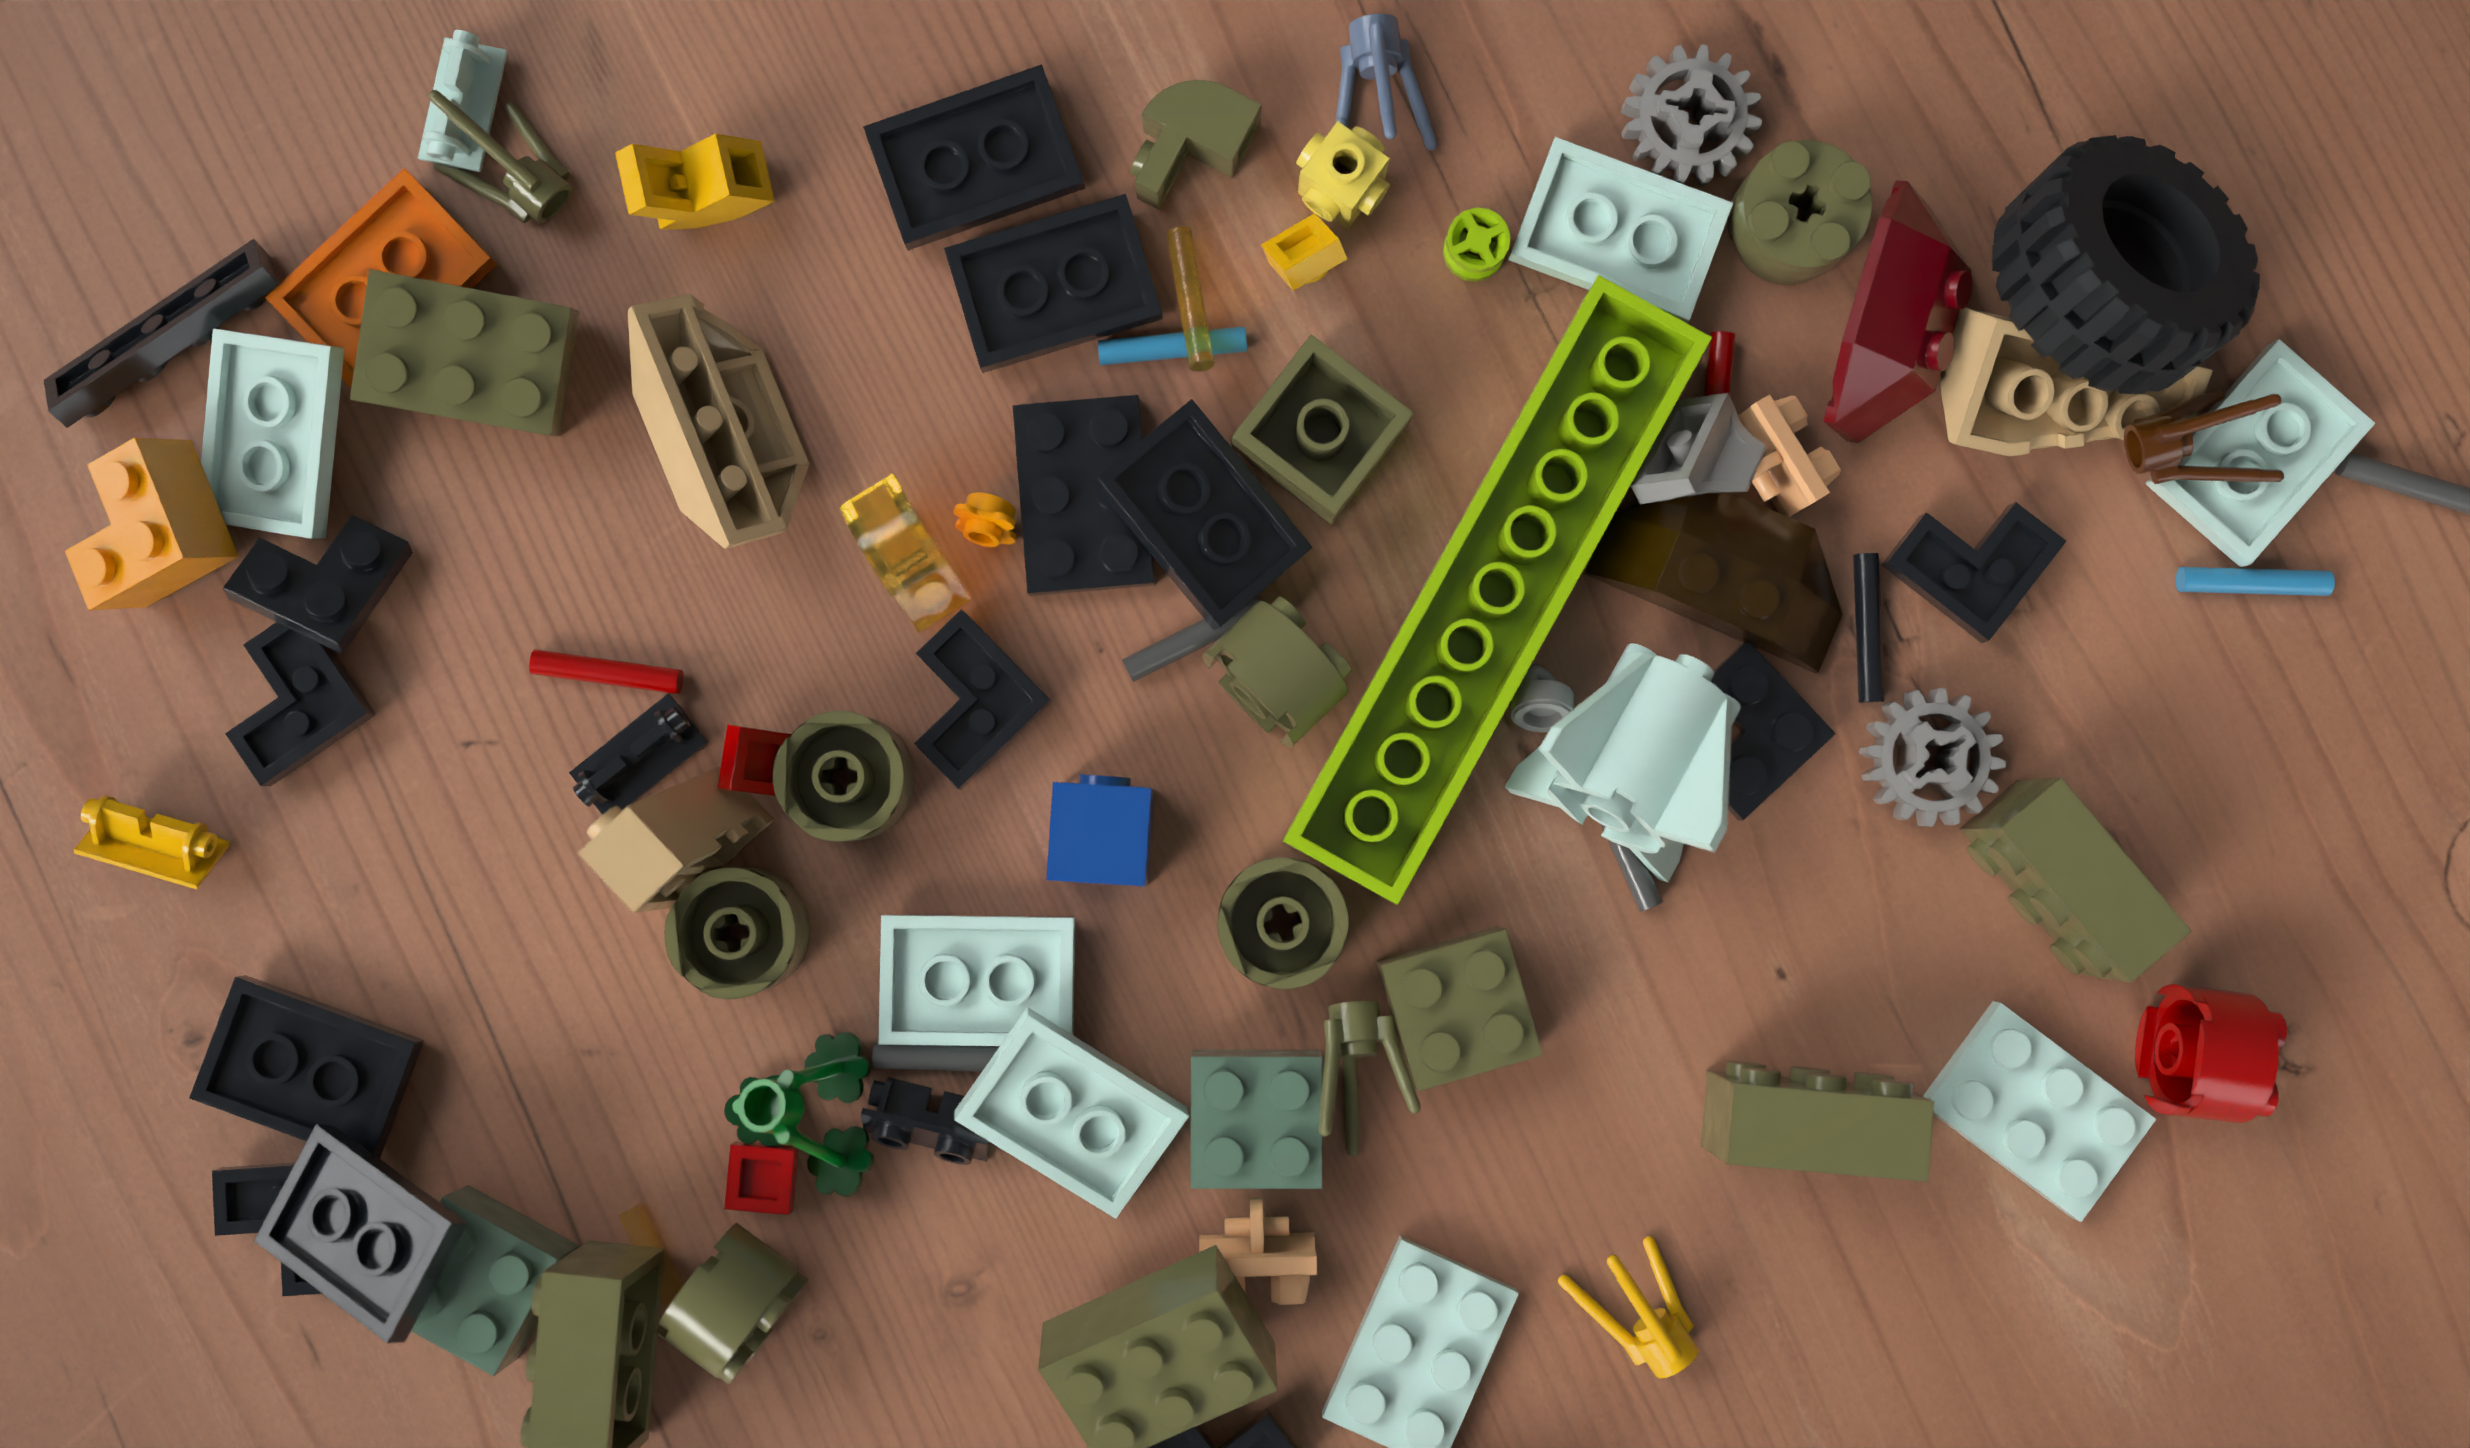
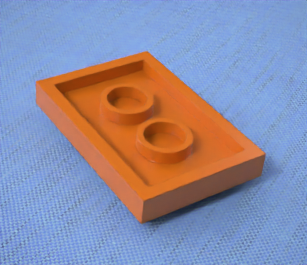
M403 168L265 298L307 342L344 348L342 379L352 388L369 269L472 289L498 263L411 172Z

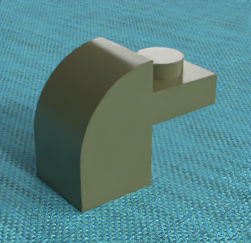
M1206 80L1180 82L1157 94L1142 112L1144 133L1157 140L1154 143L1147 139L1142 144L1130 172L1136 176L1134 182L1137 199L1160 210L1188 156L1233 178L1261 125L1262 104L1227 86Z

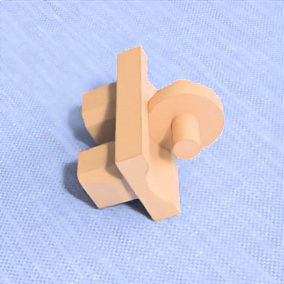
M1769 394L1751 405L1747 410L1739 414L1738 417L1740 423L1755 438L1766 444L1765 453L1752 480L1753 485L1764 502L1771 499L1780 514L1790 517L1829 494L1827 486L1840 474L1841 469L1829 450L1819 447L1806 454L1794 433L1808 425V415L1797 397L1789 396L1774 401Z
M1250 1198V1217L1225 1218L1224 1235H1199V1252L1217 1245L1244 1292L1245 1277L1271 1276V1302L1279 1305L1304 1304L1306 1302L1310 1275H1317L1314 1232L1289 1233V1216L1263 1217V1198Z

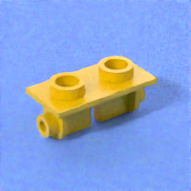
M104 795L99 799L89 798L85 802L81 811V820L89 824L90 830L74 848V853L197 890L229 848L230 841L217 838L216 834L209 832L206 824L200 822L191 824L161 814H156L154 818L146 817L144 809L117 802L114 797Z

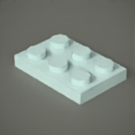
M1555 137L1508 260L1588 290L1597 276L1600 275L1688 323L1733 203Z
M213 329L201 464L226 525L310 539L326 538L344 348Z
M2280 339L2268 344L2225 392L2224 399L2216 402L2208 413L2271 394L2280 395L2282 399L2280 405L2256 412L2253 415L2193 432V452L2191 456L2182 458L2179 465L2281 470L2284 473V479L2281 482L2258 483L2173 480L2154 484L2150 477L2145 483L2239 567L2251 565L2375 424L2373 420Z
M881 915L878 1045L1000 1046L1027 1007L1073 1035L1075 917Z
M1992 1001L1923 1095V1097L1934 1101L1933 1114L2072 1219L2079 1222L2083 1221L2156 1121V1118L2005 1005Z
M1029 1007L1026 1008L954 1111L955 1121L1115 1219L1189 1118L1188 1109L1185 1105Z
M1399 1236L1322 1409V1418L1388 1448H1451L1519 1292L1515 1287Z

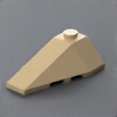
M1966 307L1959 311L1953 331L1955 344L1953 358L1949 367L1945 371H1941L1939 382L1949 442L2005 456L2030 454L2032 449L2054 446L2067 449L2084 446V442L2118 438L2124 441L2125 428L2127 425L2133 424L2135 419L2158 414L2194 397L2203 395L2213 370L2197 366L2171 387L2161 391H2148L2145 394H2119L2118 389L2102 391L2089 387L2088 379L2084 377L2072 379L2059 371L2060 364L2050 356L2043 358L2030 346L2034 343V340L2024 329L2018 331L2010 317ZM2197 412L2189 416H2186L2182 419L2186 420L2192 417H2196Z

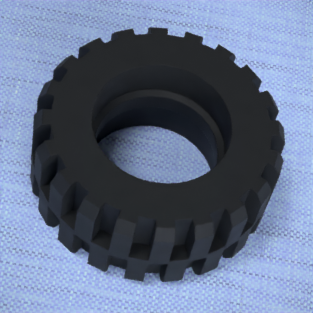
M2116 135L2094 137L2088 141L2075 143L2057 157L2005 208V213L1998 219L1994 231L1992 271L1999 272L2000 274L1996 279V288L2001 301H2008L2012 309L2009 317L2018 331L2024 329L2034 340V343L2030 346L2043 358L2050 356L2060 364L2059 371L2072 379L2084 377L2088 379L2089 387L2102 391L2118 389L2119 394H2145L2148 391H2161L2171 387L2240 334V330L2248 324L2254 312L2259 292L2260 274L2253 271L2256 269L2258 256L2255 245L2247 243L2245 234L2248 228L2241 215L2233 214L2226 204L2229 198L2218 185L2213 188L2202 178L2204 172L2192 162L2182 163L2175 158L2174 151L2162 145L2149 147L2146 146L2145 139L2133 136L2117 138Z

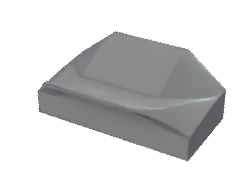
M1728 393L1677 400L1630 486L1640 504L1662 502L1704 493L1747 492L1765 453L1766 444L1755 438L1740 423L1735 406Z

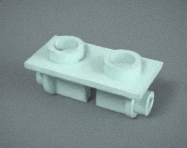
M454 30L452 39L444 38L433 90L441 92L487 134H490L508 51L506 49L479 44L480 38L477 35L463 30ZM430 101L418 159L481 172L486 151Z

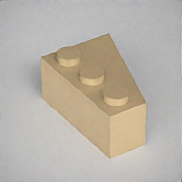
M721 766L631 804L623 811L619 806H615L599 817L588 829L587 834L592 840L578 854L633 913L671 908L683 890L690 886L688 884L699 875L724 868L774 821L770 814L750 793L717 788Z

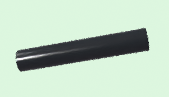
M1859 553L1853 555L1858 703L1885 702L1879 553Z

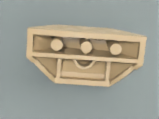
M692 294L633 305L628 310L632 394L680 511L724 549L783 533L788 528L791 519L790 514L799 496L809 467V461L762 348L727 321L705 310V304Z

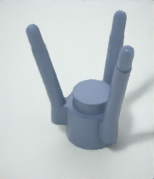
M1370 14L1355 19L1348 26L1350 44L1340 48L1342 73L1336 122L1339 121L1348 128L1355 73L1359 69L1362 78L1376 80L1384 136L1390 140L1394 139L1397 131L1390 76L1397 72L1398 66L1425 147L1429 151L1435 150L1437 148V140L1411 63L1409 41L1400 39L1398 19L1389 14Z

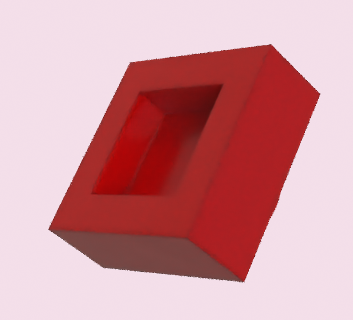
M727 724L717 788L776 796L773 786L774 762L779 748L791 734Z
M738 1141L730 1144L724 1209L789 1215L794 1208L799 1149L794 1146L778 1145L771 1147L762 1143L745 1144Z

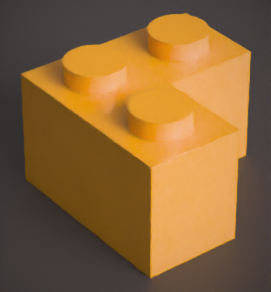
M134 437L88 464L111 525L65 550L88 610L146 608L239 557L192 440Z

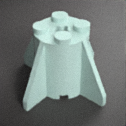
M1628 644L1606 684L1551 727L1542 745L1516 766L1505 788L1511 794L1560 807L1571 818L1582 825L1589 815L1598 823L1606 826L1601 834L1602 837L1630 848L1658 880L1668 883L1680 862L1683 844L1715 852L1727 831L1731 726L1741 706L1734 698L1723 693L1716 685L1710 682L1714 671L1703 661L1685 654L1679 655L1677 660L1673 661L1658 656L1650 649L1639 644Z

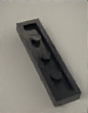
M252 239L44 379L48 411L66 428L84 416H97L105 411L112 404L115 396L136 381L145 382L157 376L165 368L170 358L190 345L199 346L212 338L213 329H219L222 323L242 310L250 311L261 306L267 300L265 297L274 288L279 286L270 255L255 239Z

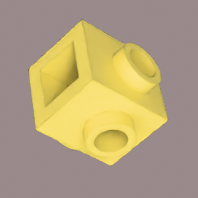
M1337 121L1326 137L1317 132L1301 152L1296 162L1302 168L1299 176L1298 194L1303 196L1302 201L1316 215L1329 222L1336 220L1349 229L1361 211L1369 216L1387 193L1390 183L1385 180L1390 158L1383 154L1385 150L1383 144L1370 132L1358 126H1355L1351 131ZM1338 161L1351 170L1352 173L1341 174L1335 170L1334 164Z

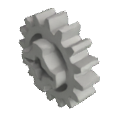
M1701 44L1694 58L1687 59L1681 45L1675 46L1669 56L1668 65L1657 55L1652 57L1646 67L1648 76L1638 73L1635 75L1629 86V89L1635 96L1626 97L1621 107L1622 114L1635 118L1627 123L1622 131L1623 139H1638L1640 142L1632 155V159L1637 162L1649 156L1655 161L1651 173L1661 175L1665 169L1674 171L1673 181L1681 184L1685 182L1689 173H1695L1696 180L1700 186L1708 185L1713 178L1714 167L1723 176H1728L1737 165L1735 157L1744 159L1754 146L1746 136L1755 135L1762 124V119L1748 114V112L1755 109L1761 100L1760 93H1744L1742 89L1751 76L1749 71L1744 70L1733 76L1727 70L1732 59V55L1728 53L1724 54L1717 63L1709 61L1708 45ZM1683 79V85L1676 91L1663 90L1660 95L1655 94L1666 84ZM1684 108L1694 110L1693 118L1699 122L1698 125L1688 123L1689 116L1687 112L1683 111ZM1656 132L1662 135L1667 144L1662 141ZM1721 137L1727 138L1716 149L1699 154V148L1705 141L1718 142Z
M1944 688L1930 690L1926 701L1919 690L1904 693L1905 709L1895 701L1885 703L1881 708L1888 720L1887 723L1876 721L1867 724L1865 729L1877 738L1876 743L1872 746L1859 748V755L1873 759L1874 768L1861 774L1863 781H1879L1882 788L1877 791L1873 798L1876 804H1885L1893 800L1897 802L1893 818L1907 820L1916 811V820L1920 827H1933L1937 820V814L1944 825H1956L1960 823L1959 807L1969 814L1980 813L1983 807L1976 795L1978 793L1993 794L1999 790L1996 783L1988 778L1990 770L2005 768L2006 761L1997 757H1991L1990 748L1997 746L2004 740L2002 734L1986 735L1982 729L1992 717L1988 711L1973 715L1967 713L1970 708L1971 697L1967 695L1957 696L1948 704V696ZM1923 715L1937 716L1948 720L1952 724L1949 727L1942 728L1940 731L1933 730L1927 721L1921 722L1918 717ZM1895 743L1898 746L1896 767L1893 766V748ZM1944 745L1939 749L1940 753L1934 759L1935 765L1938 768L1921 770L1925 766L1924 762L1930 756L1926 747ZM1968 749L1971 756L1969 772L1966 769ZM1924 785H1930L1936 793H1942L1945 798L1930 801L1917 797L1911 792L1915 789H1921Z

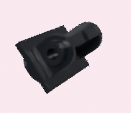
M668 693L569 772L577 782L573 787V791L586 806L590 807L594 804L602 815L615 806H619L623 811L709 742L672 695Z
M888 1077L886 1083L874 1080L868 1098V1105L878 1107L877 1111L862 1108L861 1111L863 1129L868 1133H872L871 1139L874 1142L901 1150L908 1149L910 1143L935 1149L934 1155L954 1164L969 1165L972 1158L987 1162L989 1157V1141L954 1120V1111L965 1096L944 1091L937 1114L927 1111L932 1088Z

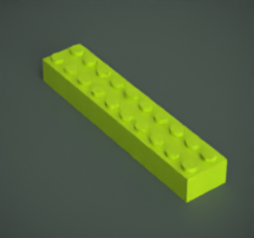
M1600 275L1597 276L1283 837L1282 841L1386 900L1396 905L1399 904L1712 339L1711 336Z

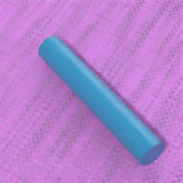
M1245 326L1098 340L1100 366L1247 352Z
M2179 567L2176 573V588L2179 592L2330 596L2335 586L2333 572L2323 570Z

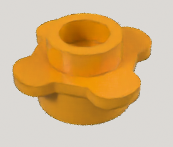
M976 492L967 496L965 504L955 505L953 514L959 517L955 527L963 533L967 540L985 547H996L999 543L1010 545L1016 542L1017 534L1011 531L1016 524L1014 520L1016 509L1008 501L992 494Z

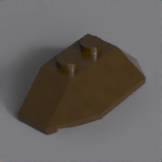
M1731 492L1704 493L1662 502L1638 503L1616 512L1597 544L1584 573L1587 576L1741 642L1749 641L1755 648L1814 673L1819 672L1843 616L1816 529Z

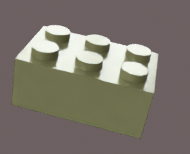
M369 269L350 400L548 436H561L580 311L556 304Z
M2061 777L2017 780L1960 828L1971 842L1967 847L1971 858L1987 874L1991 876L1998 874L2013 891L2008 896V899L2014 909L2030 924L2034 926L2038 923L2041 924L2055 941L2050 945L2052 953L2066 969L2075 975L2082 973L2083 975L2099 979L2105 978L2132 983L2192 932Z
M1727 1061L1726 1072L1707 1070L1701 1147L1730 1165L1928 1182L1934 1101L1912 1093L1913 1083L1894 1080V1076L1886 1074L1855 1072L1854 1083H1848L1847 1077L1831 1075L1830 1071L1825 1069L1791 1066L1790 1077H1781L1780 1071L1766 1069L1764 1064Z
M590 1240L545 1269L542 1275L539 1276L532 1294V1312L534 1315L539 1316L537 1341L531 1346L526 1364L527 1379L533 1382L532 1405L527 1410L521 1427L522 1447L640 1448L649 1439L657 1334L654 1332L658 1328L665 1248Z
M1217 1245L1043 1322L1038 1370L1088 1448H1148L1278 1391L1275 1342Z

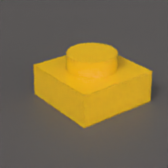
M1315 213L1261 244L1269 264L1292 291L1305 284L1320 280L1330 269L1347 260L1339 238Z

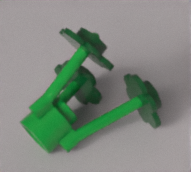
M843 1032L836 1037L831 1034L819 1036L815 1042L816 1052L807 1056L804 1069L802 1070L787 1069L782 1071L780 1076L772 1075L765 1079H758L756 1077L744 1079L740 1085L741 1094L729 1098L724 1107V1114L728 1122L738 1126L737 1137L742 1143L752 1144L759 1139L766 1146L775 1147L787 1144L809 1153L807 1167L809 1172L817 1177L816 1189L825 1195H830L835 1191L843 1197H850L859 1191L863 1182V1173H867L874 1164V1156L867 1150L870 1139L866 1130L858 1126H852L844 1132L833 1128L825 1134L822 1144L800 1133L796 1127L804 1113V1102L802 1094L799 1092V1088L803 1084L818 1083V1094L826 1101L834 1100L838 1097L844 1103H852L859 1100L863 1094L864 1084L862 1079L866 1078L870 1073V1062L866 1057L860 1056L862 1048L859 1038L851 1032Z

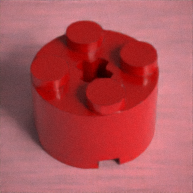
M2177 984L2163 986L2157 993L2166 996L2158 1007L2147 1006L2145 1008L2136 1036L2135 1066L2137 1077L2149 1079L2154 1096L2144 1095L2148 1105L2154 1111L2164 1115L2231 1123H2245L2256 1116L2266 1117L2274 1113L2279 1100L2278 1087L2275 1082L2279 1050L2283 1047L2287 1037L2286 1021L2282 1014L2269 1011L2262 1000L2249 993Z

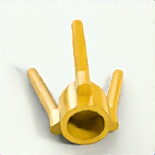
M1645 1237L1643 1245L1669 1314L1664 1308L1653 1310L1630 1272L1627 1271L1617 1255L1612 1254L1607 1258L1608 1266L1641 1317L1633 1326V1331L1636 1334L1635 1337L1568 1275H1561L1558 1278L1559 1285L1625 1348L1635 1365L1646 1362L1654 1375L1661 1379L1682 1371L1698 1356L1699 1348L1689 1334L1694 1324L1681 1305L1664 1259L1653 1237Z

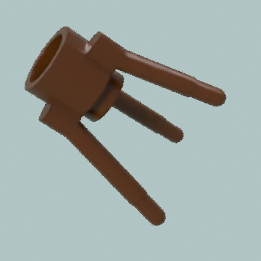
M2215 389L2158 414L2137 418L2133 424L2127 425L2124 431V448L2128 462L2137 474L2151 471V478L2154 484L2173 480L2281 482L2284 479V473L2281 470L2183 466L2179 464L2182 458L2191 456L2193 452V432L2280 405L2282 399L2278 394H2271L2186 420L2182 419L2224 399L2225 392L2222 389Z

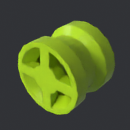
M1479 207L1464 210L1455 217L1448 229L1443 247L1445 264L1453 275L1464 281L1478 282L1488 279L1495 274L1503 263L1510 246L1511 236L1507 223L1496 212ZM1467 251H1471V252H1473V253H1479V255H1480V257H1481L1482 259H1479L1478 256L1472 255V254H1470V253H1467V254H1464V253L1467 252Z

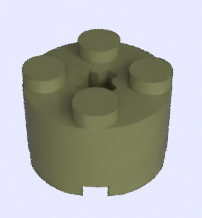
M1813 140L1782 142L1757 163L1737 189L1731 201L1733 205L1727 218V228L1730 239L1732 240L1733 238L1735 246L1742 256L1740 258L1741 261L1756 276L1780 285L1805 283L1829 272L1857 246L1868 228L1872 212L1869 172L1863 165L1855 162L1844 151L1828 143ZM1796 207L1802 210V216L1807 219L1806 222L1796 219Z
M1278 597L1271 604L1258 601L1205 651L1202 657L1208 669L1217 661L1220 663L1227 674L1218 682L1228 695L1267 733L1276 725L1286 731L1287 734L1280 743L1291 748L1347 695L1348 689L1344 678L1351 672V668L1341 654L1329 644L1324 643L1319 648L1301 630L1306 625L1302 615L1287 600Z
M830 711L814 715L803 722L784 741L777 752L774 762L773 786L777 801L784 812L800 829L810 836L834 842L861 841L875 837L897 824L912 796L914 768L910 753L903 740L891 728L878 720L857 713ZM845 760H847L848 768L857 771L858 779L857 783L848 785L844 795L843 786L833 784L832 776L833 771L844 770Z
M1289 857L1264 859L1253 863L1241 871L1224 892L1218 912L1220 943L1233 967L1248 979L1276 989L1302 987L1326 974L1342 952L1349 928L1347 907L1340 890L1333 880L1314 865ZM1283 904L1287 912L1298 911L1300 914V921L1292 925L1293 936L1288 939H1281L1277 931L1266 932L1263 923L1272 919L1271 907Z
M757 867L721 868L699 875L688 884L690 885L683 890L667 914L664 941L672 966L681 977L684 976L699 991L719 999L745 998L779 985L799 968L809 942L810 926L808 913L802 898L794 886L786 878ZM738 921L740 924L748 925L750 933L749 937L741 942L737 938H729L727 933L728 926L735 925Z
M735 1223L714 1246L719 1251L716 1257L712 1255L703 1266L700 1264L661 1317L658 1323L660 1326L654 1332L715 1378H721L729 1385L745 1364L750 1362L773 1331L771 1327L782 1312L789 1308L809 1280L799 1273L800 1269L738 1223Z

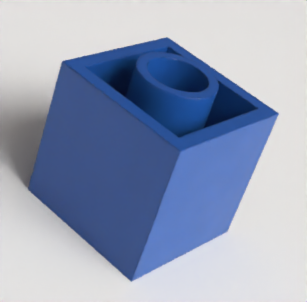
M1080 775L1079 783L1053 782L1046 880L1129 886L1148 885L1154 789L1130 787L1131 778L1102 775Z

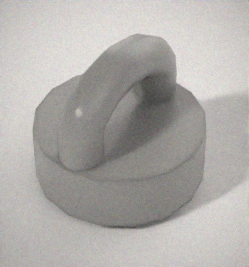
M1538 664L1530 665L1522 680V684L1519 685L1510 702L1511 719L1517 726L1525 730L1549 732L1554 724L1574 709V693L1569 686L1557 682L1546 668Z

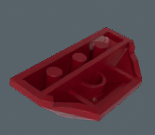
M1895 181L1891 196L1887 199L1879 216L1841 342L1832 381L1833 396L1827 404L1823 422L1848 442H1861L1936 391L1941 371H1945L1949 367L1953 358L1955 346L1953 331L1959 311L1966 308L1972 294V270L1931 207L1908 181Z

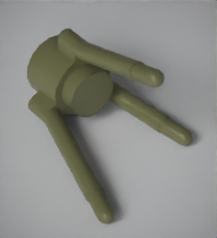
M432 90L429 93V99L508 171L503 183L509 188V193L461 168L433 163L435 170L508 209L523 223H527L531 218L538 223H545L565 206L573 191L572 185L566 181L571 172L554 158L515 103L508 102L505 105V111L538 158L536 161L530 156H524L516 160L441 92Z
M1354 1001L1328 1006L1329 1020L1324 1021L1326 1048L1320 1100L1319 1133L1322 1136H1328L1332 1131L1340 1058L1343 1059L1346 1149L1348 1155L1353 1157L1359 1153L1357 1058L1378 1055L1377 1043L1383 1042L1409 1111L1415 1114L1421 1109L1413 1081L1396 1039L1394 1016L1380 1017L1379 1002Z

